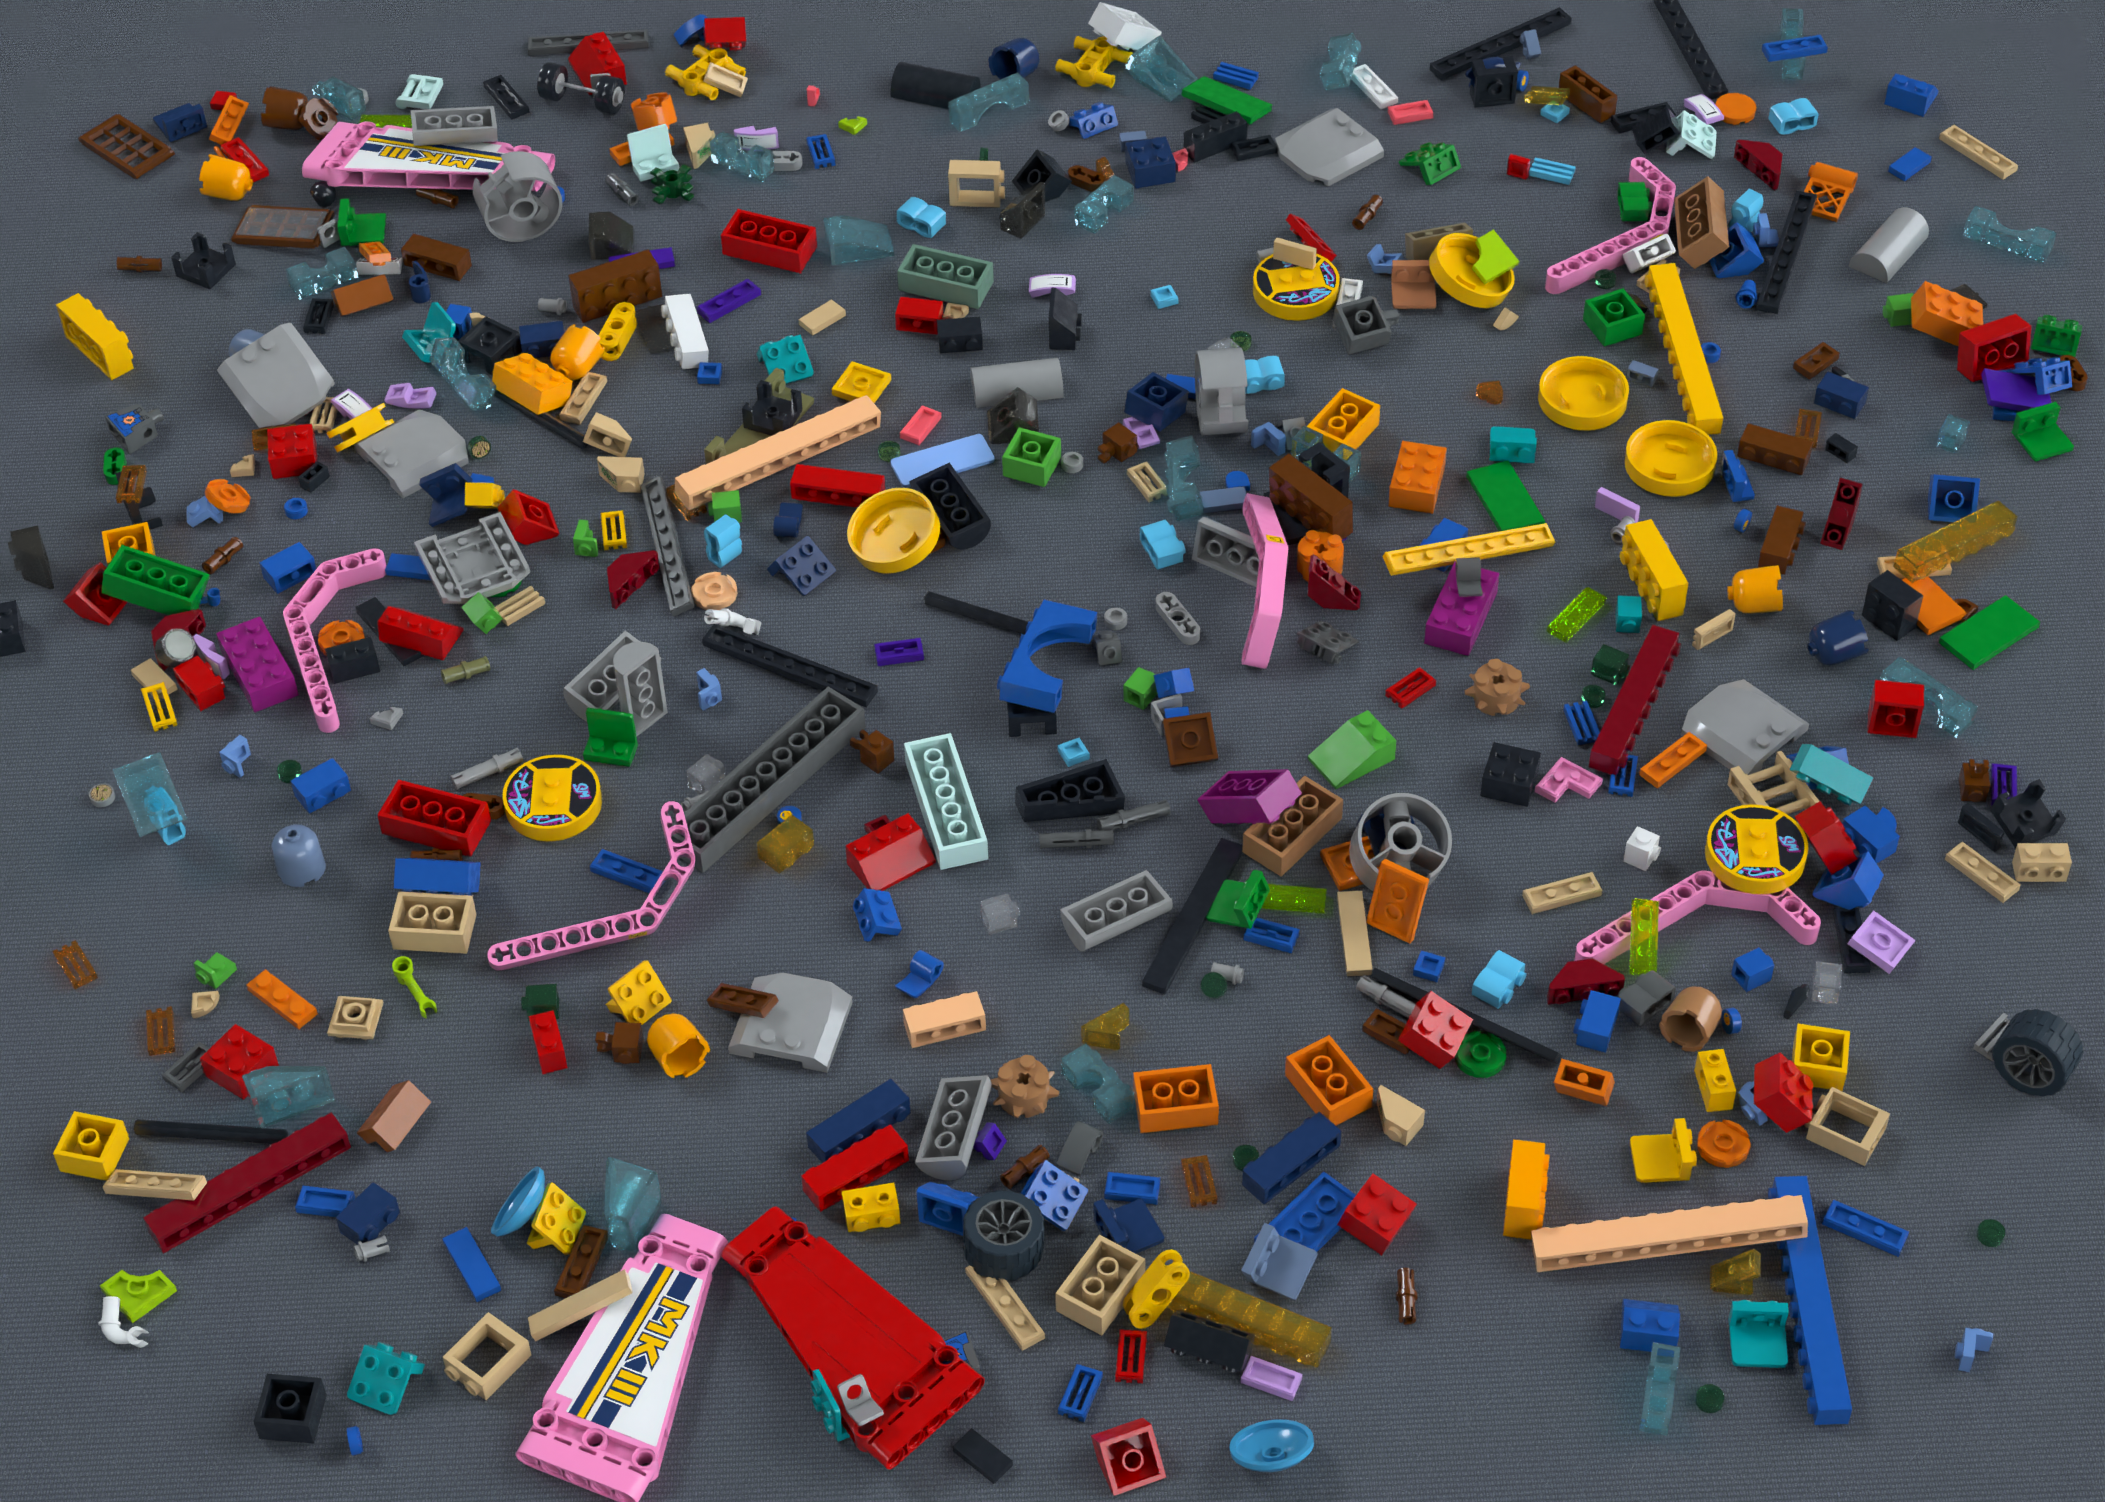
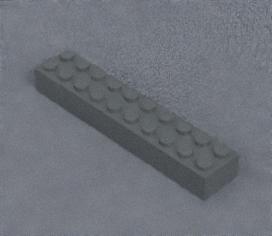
M827 687L689 808L684 815L695 854V868L704 873L843 749L852 737L855 738L862 729L864 730L866 728L864 708L832 688ZM679 833L671 837L674 843H681L685 840L684 836ZM681 857V859L691 864L688 858Z

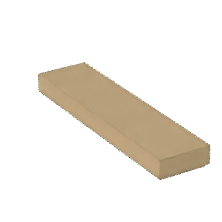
M1956 125L1940 133L1939 139L2001 179H2005L2017 171L2018 165Z
M1362 891L1337 892L1347 976L1371 975L1372 962Z
M116 1169L103 1185L105 1194L195 1200L207 1184V1181L203 1175Z
M972 1266L965 1268L970 1280L1022 1351L1045 1339V1333L1005 1279L999 1278V1280H996V1278L980 1276Z
M624 1269L528 1317L533 1339L538 1341L632 1294L631 1282L626 1270Z

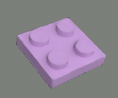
M1873 910L1847 944L1890 974L1916 940Z

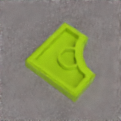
M1494 229L1478 238L1475 242L1479 249V260L1473 265L1472 270L1484 285L1516 267L1520 262Z
M121 1270L100 1285L101 1291L107 1297L120 1298L119 1310L132 1324L177 1292L176 1286L160 1270L144 1276L129 1275Z

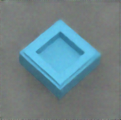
M1553 99L1541 109L1540 115L1558 123L1569 114L1570 108Z
M1171 285L1151 290V297L1158 309L1178 304V297Z
M1080 738L1058 745V752L1068 767L1090 759V753Z

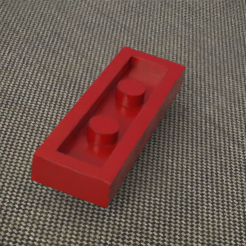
M239 137L220 145L222 152L228 159L241 162L247 166L250 172V179L253 182L269 176L268 168Z
M1290 213L1286 218V221L1291 226L1290 230L1302 237L1301 242L1304 245L1317 248L1316 254L1332 262L1337 256L1304 219Z

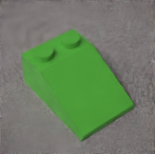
M1367 710L1344 723L1308 755V760L1336 790L1395 760L1396 740Z

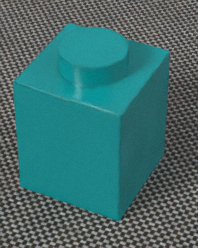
M1618 595L1615 611L1616 632L1640 633L1642 620L1640 596Z

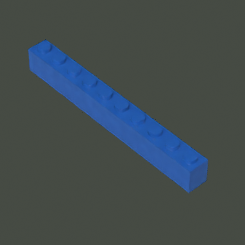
M1807 1176L1775 1177L1773 1187L1768 1189V1199L1781 1198L1786 1195H1801L1808 1220V1234L1806 1238L1777 1241V1247L1782 1249L1783 1256H1781L1782 1272L1787 1274L1785 1291L1786 1295L1791 1296L1792 1301L1789 1304L1790 1317L1795 1318L1796 1325H1794V1340L1800 1344L1798 1361L1800 1366H1804L1805 1371L1802 1377L1803 1388L1809 1392L1807 1410L1809 1414H1813L1815 1425L1848 1424L1852 1406Z

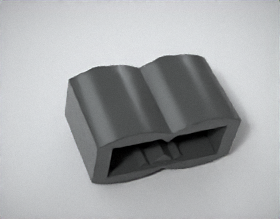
M1654 970L1646 974L1642 973L1636 979L1635 984L1624 987L1617 996L1621 998L1619 1010L1641 1026L1674 1000L1676 987Z

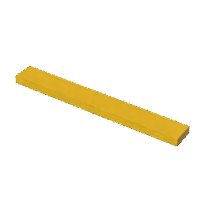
M1547 523L1388 551L1382 557L1390 575L1393 576L1453 565L1456 558L1480 557L1481 560L1552 547L1555 544V540Z

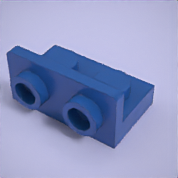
M1733 450L1724 451L1721 473L1732 502L1753 500L1755 494L1744 466L1740 464L1739 459H1736Z

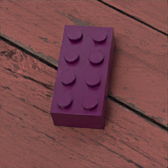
M1455 561L1426 623L1424 644L1469 656L1497 595L1500 573L1481 568L1480 581L1483 595L1460 597L1456 581Z
M260 616L216 633L221 653L226 658L228 666L254 713L299 695L295 678Z
M1288 769L1228 771L1197 800L1211 823L1271 824L1279 819L1281 812L1295 804V800L1302 792Z

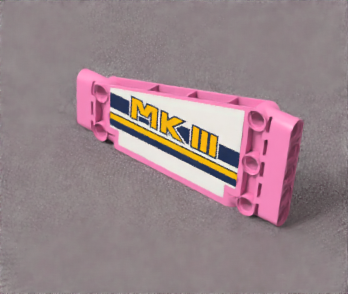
M338 122L306 158L302 166V175L304 178L326 181L332 187L357 186L473 190L475 178L482 185L489 179V172L494 174L504 165L500 156L502 154L516 151L532 153L546 163L551 173L555 166V156L550 153L531 151V147L526 145L513 147L508 143L498 141L414 146L412 128L392 125L379 128L373 122H361L359 124ZM535 180L532 191L537 192L544 182Z
M661 1214L650 1233L639 1241V1251L636 1256L629 1258L621 1271L625 1269L628 1273L633 1293L595 1312L545 1394L542 1408L534 1414L533 1425L516 1452V1457L520 1462L617 1502H639L649 1483L654 1481L659 1475L713 1278L712 1272L728 1244V1240L724 1236L669 1214ZM644 1463H650L647 1466H641Z

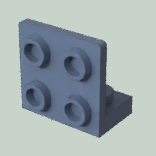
M1264 1223L1241 1272L1247 1281L1291 1300H1296L1318 1253L1311 1248L1280 1236L1274 1226Z

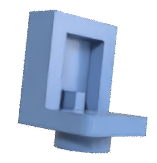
M1767 213L1758 214L1757 222L1753 223V234L1756 235L1758 247H1777L1779 242L1777 230L1770 229Z
M1376 244L1367 254L1374 273L1391 274L1392 260H1405L1402 253L1385 254L1381 244Z
M1267 422L1252 430L1251 446L1255 449L1265 444L1277 456L1285 453L1286 436L1272 423Z
M205 496L187 506V523L192 527H195L209 517L217 523L223 521V510L212 505Z
M705 668L696 672L698 688L701 690L698 692L699 707L702 710H706L722 701L720 684L714 674L711 675Z
M239 735L219 753L223 769L227 773H233L241 778L244 775L241 763L251 755L247 739Z
M1754 1081L1747 1082L1738 1092L1739 1102L1742 1106L1741 1109L1750 1121L1754 1119L1760 1126L1768 1120V1117L1754 1104Z
M1965 1328L1961 1343L1957 1342L1955 1349V1359H1959L1958 1370L1970 1372L1975 1350L1988 1352L1993 1340V1333L1978 1328Z

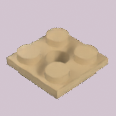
M338 996L327 1032L328 1036L361 1038L363 1040L373 1039L383 1007V1000ZM354 1013L360 1014L358 1017L355 1018L350 1017Z

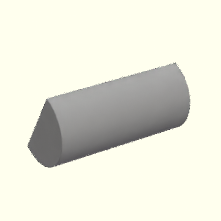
M494 106L410 110L414 146L498 141Z
M1903 207L1896 209L1851 258L1849 267L1887 283L1928 238L1929 227L1926 220L1920 213L1911 208Z
M1058 358L970 368L976 408L1064 398L1061 366Z
M1207 517L1201 518L1197 524L1192 560L1256 587L1259 557L1253 543V538Z
M626 630L564 687L563 694L567 704L576 715L587 721V708H599L610 711L619 702L613 664L614 655L624 645L640 642Z
M647 642L626 644L615 653L613 658L621 712L633 714L636 736L640 735L668 713L659 649Z
M1145 870L1060 909V913L1070 940L1078 950L1085 951L1171 911L1173 903L1172 899L1158 882Z
M988 1075L941 1078L915 1160L918 1168L927 1175L941 1180H956L965 1175L992 1087Z

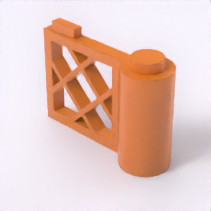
M1816 162L1809 169L1808 177H1810V180L1804 190L1807 193L1817 194V201L1812 215L1837 222L1850 193L1855 188L1858 173ZM1812 186L1821 187L1823 191L1814 193L1811 188ZM1838 192L1844 195L1843 197L1834 199L1832 193ZM1827 196L1830 201L1821 204L1818 198ZM1834 206L1836 212L1835 214L1830 213L1824 208Z

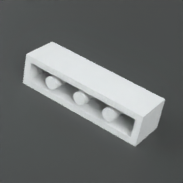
M691 294L665 296V305L661 306L662 317L666 318V330L671 332L670 342L672 347L675 346V359L680 361L682 369L699 368L700 362L708 363L709 350Z

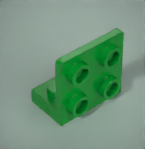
M1444 142L1438 144L1425 143L1420 146L1419 150L1405 154V158L1399 161L1400 166H1420L1426 185H1432L1461 168L1454 145L1445 144Z
M349 198L340 199L337 227L341 246L359 245V243L381 242L383 244L386 214H355L354 207L350 206Z
M2052 315L2038 317L2031 349L2075 357L2082 325H2078V321L2065 319V322L2056 320L2057 317Z
M2057 402L2016 413L2012 434L2034 461L2067 453L2074 449V445L2056 424L2061 408Z
M587 708L586 718L589 739L583 752L584 760L630 767L638 747L633 714L599 708Z
M1253 870L1245 883L1224 880L1206 916L1207 920L1251 929L1270 891L1263 872Z

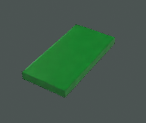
M1205 76L1182 89L1183 97L1225 115L1237 111L1249 125L1272 110V104Z
M1509 461L1467 471L1466 477L1499 532L1545 523L1543 516Z
M2005 595L1941 636L1939 644L1974 670L2039 628L2040 621Z

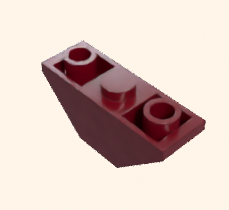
M1737 140L1734 158L1774 191L1777 190L1783 154L1770 143Z
M1840 477L1820 544L1843 550L1859 506L1862 483Z
M651 550L621 554L607 567L612 608L617 609L628 600L631 594L641 588L647 579L656 574L660 568L658 552Z
M1314 554L1311 555L1308 596L1323 608L1360 609L1361 591L1343 578L1340 573L1329 567L1325 561L1319 559Z
M196 609L165 616L151 631L156 659L163 671L170 664L165 663L158 655L157 648L159 642L174 631L186 633L193 641V636L201 634L206 627L202 610Z
M1593 958L1570 961L1566 963L1549 984L1547 1003L1548 1005L1564 1004L1583 999L1588 1000L1591 990L1617 996L1624 988L1625 977L1623 974Z

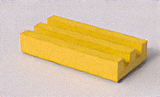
M623 510L600 513L604 551L609 550V547L612 546L613 549H618L620 545L623 548H627ZM618 516L620 520L621 539H617L615 517ZM609 517L611 521L612 540H608L606 518Z
M164 682L141 688L154 732L159 731L158 728L162 727L167 729L168 725L177 726L178 724ZM156 690H162L170 715L169 719H165ZM149 692L153 694L161 719L159 722H156L147 694Z

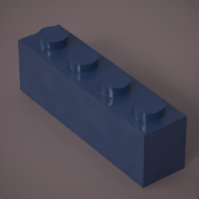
M889 1079L807 1131L808 1148L824 1163L832 1155L845 1151L853 1143L871 1136L876 1130L905 1120L911 1114L910 1098L892 1079Z
M1318 1112L1313 1117L1306 1118L1300 1127L1293 1132L1290 1131L1285 1134L1282 1140L1274 1147H1268L1261 1157L1246 1164L1243 1169L1242 1186L1265 1205L1340 1147L1341 1130L1321 1112Z

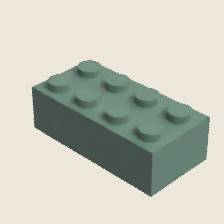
M915 244L911 246L897 270L899 291L954 304L967 305L979 309L994 282L993 262Z

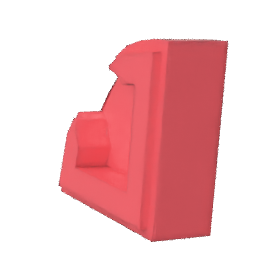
M811 85L807 88L808 106L815 107L820 91Z
M1186 148L1172 153L1178 172L1182 171L1188 164Z

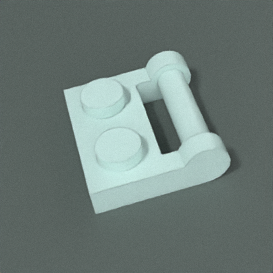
M415 74L409 75L402 95L395 102L396 106L400 109H406V107L431 109L443 86L442 78ZM414 88H416V90H415L413 96L410 97V95H411V93L413 92Z

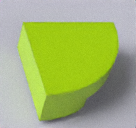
M857 116V119L847 120V118H844L838 122L840 129L856 135L867 125V119Z

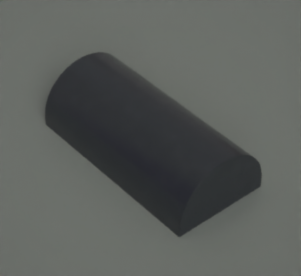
M899 62L892 76L890 94L891 98L967 113L981 88L979 77Z
M950 462L909 481L913 490L922 493L929 499L939 518L940 529L954 548L960 550L969 549L978 545L986 538L991 528L990 518Z

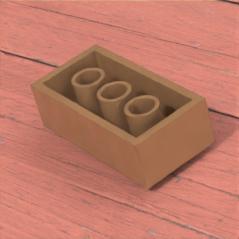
M1707 176L1674 198L1679 256L1694 269L1707 263L1711 258L1729 248L1724 190Z
M1306 776L1296 783L1302 794L1295 800L1296 802L1293 806L1279 814L1278 820L1271 824H1253L1243 833V853L1281 877L1342 819L1343 799Z

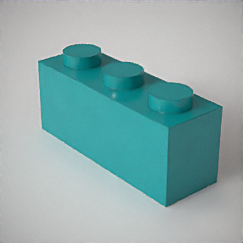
M1812 744L1801 745L1790 768V771L1797 774L1796 778L1808 784L1810 781L1815 783L1817 790L1828 795L1833 793L1838 796V801L1849 806L1851 803L1861 804L1873 780V777Z

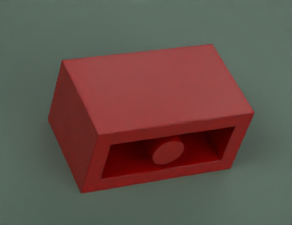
M900 297L895 312L896 330L938 335L937 320L943 319V301Z
M198 655L173 668L177 684L200 711L225 699L223 691L225 684L219 675L215 676L208 662L204 663Z
M554 1010L528 1016L542 1074L568 1068Z

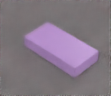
M1603 487L1597 491L1595 508L1619 520L1629 516L1634 519L1635 523L1638 522L1639 505Z
M1250 1356L1241 1376L1242 1384L1293 1401L1302 1381L1301 1373Z

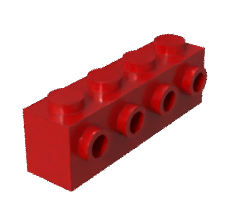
M796 464L790 481L792 499L857 508L869 497L886 490L884 475Z
M891 1125L878 1129L864 1140L853 1143L845 1151L832 1155L827 1161L817 1167L808 1169L805 1174L801 1175L803 1191L821 1212L842 1200V1191L863 1188L909 1161L908 1145Z

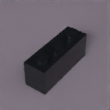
M1236 111L1185 131L1184 148L1188 152V157L1195 163L1230 149L1233 142L1247 140V121Z
M1177 1310L1171 1315L1164 1346L1171 1348L1170 1351L1174 1354L1181 1356L1186 1354L1193 1355L1201 1363L1212 1364L1214 1362L1223 1365L1222 1368L1226 1371L1237 1373L1238 1370L1242 1371L1245 1369L1249 1361L1256 1334Z

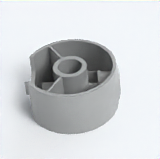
M521 151L502 154L500 156L504 165L494 174L489 172V179L481 185L479 180L475 178L473 183L475 202L487 228L494 236L510 242L534 239L547 232L558 220L562 210V196L548 166L540 157ZM535 180L547 183L540 198L531 192Z
M1242 348L1198 350L1195 352V394L1198 423L1202 436L1247 433L1248 419H1246L1245 387L1248 384Z
M1409 793L1386 795L1372 803L1358 823L1350 842L1351 864L1357 877L1373 892L1379 872L1377 867L1380 866L1384 859L1411 870L1410 863L1413 862L1432 871L1427 876L1429 879L1427 888H1429L1449 858L1452 848V835L1445 816L1429 800ZM1384 814L1383 820L1386 837L1379 848V854L1369 860L1362 844V827L1371 818ZM1410 816L1421 821L1431 831L1439 852L1422 845L1421 832L1416 825L1411 823ZM1394 842H1400L1407 850L1398 848Z

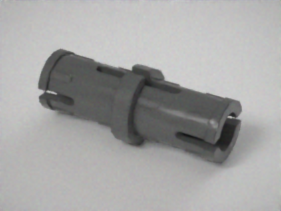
M610 173L606 177V184L614 190L617 197L624 199L629 206H634L638 202L639 196L630 189V185L627 182L622 181L615 173Z

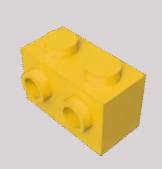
M894 1183L842 1191L848 1232H863L867 1229L887 1228L901 1224Z

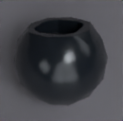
M326 181L316 182L310 189L312 197L320 207L330 206L335 201V187L329 186Z

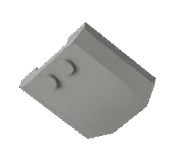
M1338 108L1330 109L1275 138L1279 157L1284 163L1307 181L1314 182L1315 180H1320L1327 187L1384 157V149L1379 140Z
M292 323L281 324L224 360L217 369L218 374L260 431H265V428L287 427L317 406L323 404L327 392L335 384L333 378Z
M420 409L354 444L355 451L366 462L371 461L389 479L391 487L402 498L422 489L419 486L420 478L454 463L459 467L469 463L465 439L441 416Z
M501 512L479 519L480 526L439 540L435 534L414 542L415 549L443 604H465L478 592L487 598L510 590L530 573L529 565Z
M1742 679L1719 685L1690 708L1681 736L1683 737L1688 732L1692 733L1707 744L1705 753L1728 769L1739 766L1745 774L1750 775L1760 771L1763 762L1788 741L1793 743L1808 731L1809 723Z
M777 973L754 978L751 989L776 994L779 1001L765 1018L741 1013L728 1047L729 1054L754 1058L755 1053L800 1061L805 1069L828 1073L853 1003L852 996L832 982L788 973Z

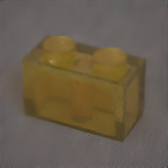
M789 816L757 842L759 859L780 874L784 869L791 867L800 856L812 849L814 846L813 829L795 816Z

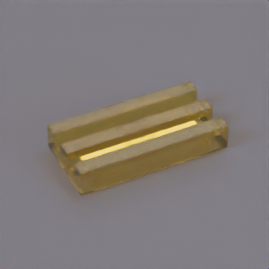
M1532 86L1531 90L1524 95L1525 103L1562 105L1570 96V89Z

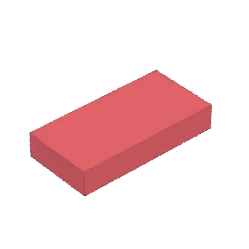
M1428 100L1388 107V114L1394 125L1433 118V111Z
M921 406L900 432V438L920 445L940 421L941 412Z

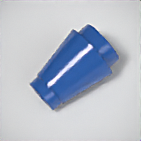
M1746 280L1736 294V302L1742 308H1750L1757 302L1756 283L1752 280Z

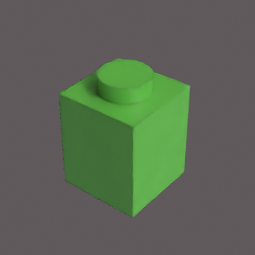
M1913 293L1887 296L1886 305L1883 306V316L1887 318L1891 327L1912 324L1911 297Z
M739 490L712 493V502H708L709 516H714V522L725 514L730 518L736 519L738 523L742 522Z
M480 592L462 606V609L474 625L485 634L503 620V617L494 605Z
M1138 667L1123 685L1124 701L1144 710L1158 694L1154 680L1155 674Z

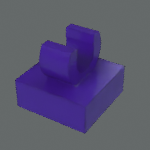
M986 1123L984 1128L978 1131V1137L973 1148L977 1152H982L987 1160H995L1007 1140L995 1123Z

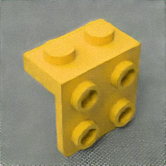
M1685 1118L1674 1119L1672 1134L1641 1135L1630 1138L1635 1176L1638 1182L1690 1180L1692 1167L1696 1166L1697 1158L1695 1150L1691 1151L1692 1131L1687 1129Z

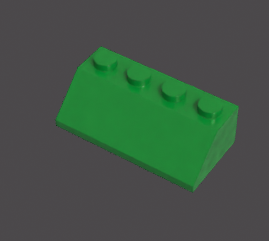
M121 545L103 572L102 593L165 615H173L199 608L210 574Z

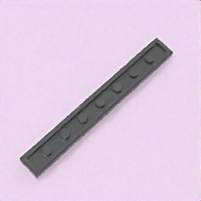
M660 475L641 484L656 552H658L659 565L670 612L675 617L695 606L665 482Z

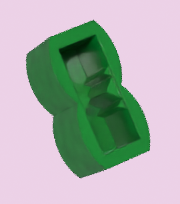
M1644 182L1618 183L1617 199L1622 221H1648V215L1652 214V202H1648L1650 191L1649 188H1646Z

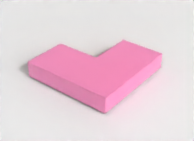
M1561 757L1535 786V792L1554 803L1557 802L1568 788L1590 799L1602 785L1603 778Z

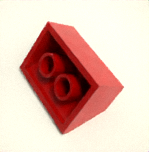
M604 31L584 37L568 58L569 64L584 87L592 88L591 74L610 73L612 77L622 79L624 85H627L625 65Z
M388 606L378 620L379 641L420 651L423 655L442 661L464 631V628L392 606Z
M908 813L845 845L847 865L867 889L884 891L936 863V859L922 829Z

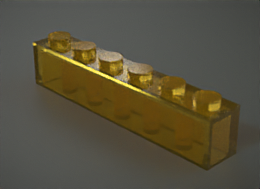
M1998 500L1898 549L1893 567L1911 583L1921 578L1924 579L1929 574L1944 569L1947 564L1959 562L1962 558L1975 554L1980 549L1993 545L2004 537H2009L2015 531L2018 516Z
M1190 1272L1188 1281L1167 1306L1173 1312L1181 1310L1256 1334L1254 1345H1262L1272 1349L1273 1352L1279 1355H1287L1297 1359L1304 1365H1312L1317 1368L1331 1342L1332 1327L1193 1272Z

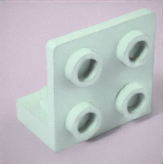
M1686 111L1681 112L1676 117L1681 133L1667 141L1666 152L1673 156L1678 150L1681 151L1688 144L1712 159L1715 156L1716 130L1711 125H1707L1699 120L1695 115L1689 114Z
M666 124L627 135L633 171L641 182L655 177L650 174V171L655 167L661 169L663 173L669 170H679V163L672 154Z

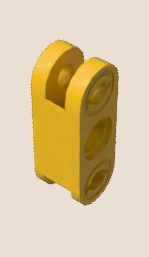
M622 302L617 304L598 335L601 338L599 341L600 345L605 347L604 354L601 357L605 361H614L621 356L637 327L635 308L631 303Z
M382 403L328 431L326 434L329 439L340 434L343 442L334 446L336 452H340L394 423L393 419L385 421L380 413L383 410L382 408L386 407L385 404Z
M1171 1249L1160 1253L1125 1296L1122 1306L1126 1314L1129 1315V1319L1134 1327L1143 1329L1151 1326L1190 1277L1189 1269L1182 1263V1257L1176 1250ZM1167 1260H1173L1172 1264L1165 1265Z

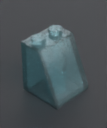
M608 1156L606 1160L604 1215L610 1245L619 1250L635 1252L639 1241L643 1238L662 1203L657 1172Z

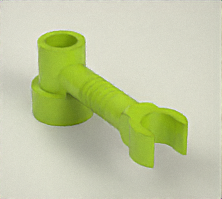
M406 956L397 957L392 963L393 973L400 984L407 986L418 1002L421 1016L427 1018L425 1009L428 1007L437 1013L436 1003L425 996L413 978L412 960Z

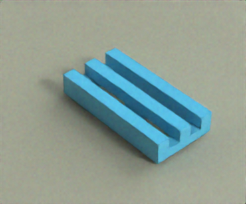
M1535 157L1532 168L1529 170V176L1569 185L1576 166Z

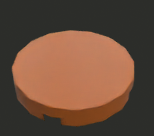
M1728 93L1719 97L1715 103L1724 115V120L1722 121L1728 124L1738 125L1744 121L1748 123L1754 119L1756 114V103L1752 98L1744 94Z
M215 479L210 481L205 489L207 500L223 511L242 513L249 506L250 496L238 484L234 483V485H231L225 479Z
M337 620L325 625L318 634L320 651L326 656L325 648L364 639L363 628L352 620H345L346 622H339Z
M1716 1120L1704 1125L1697 1138V1149L1703 1159L1714 1166L1723 1168L1738 1166L1746 1160L1750 1152L1751 1143L1747 1131L1741 1125L1730 1120H1722V1122H1715Z

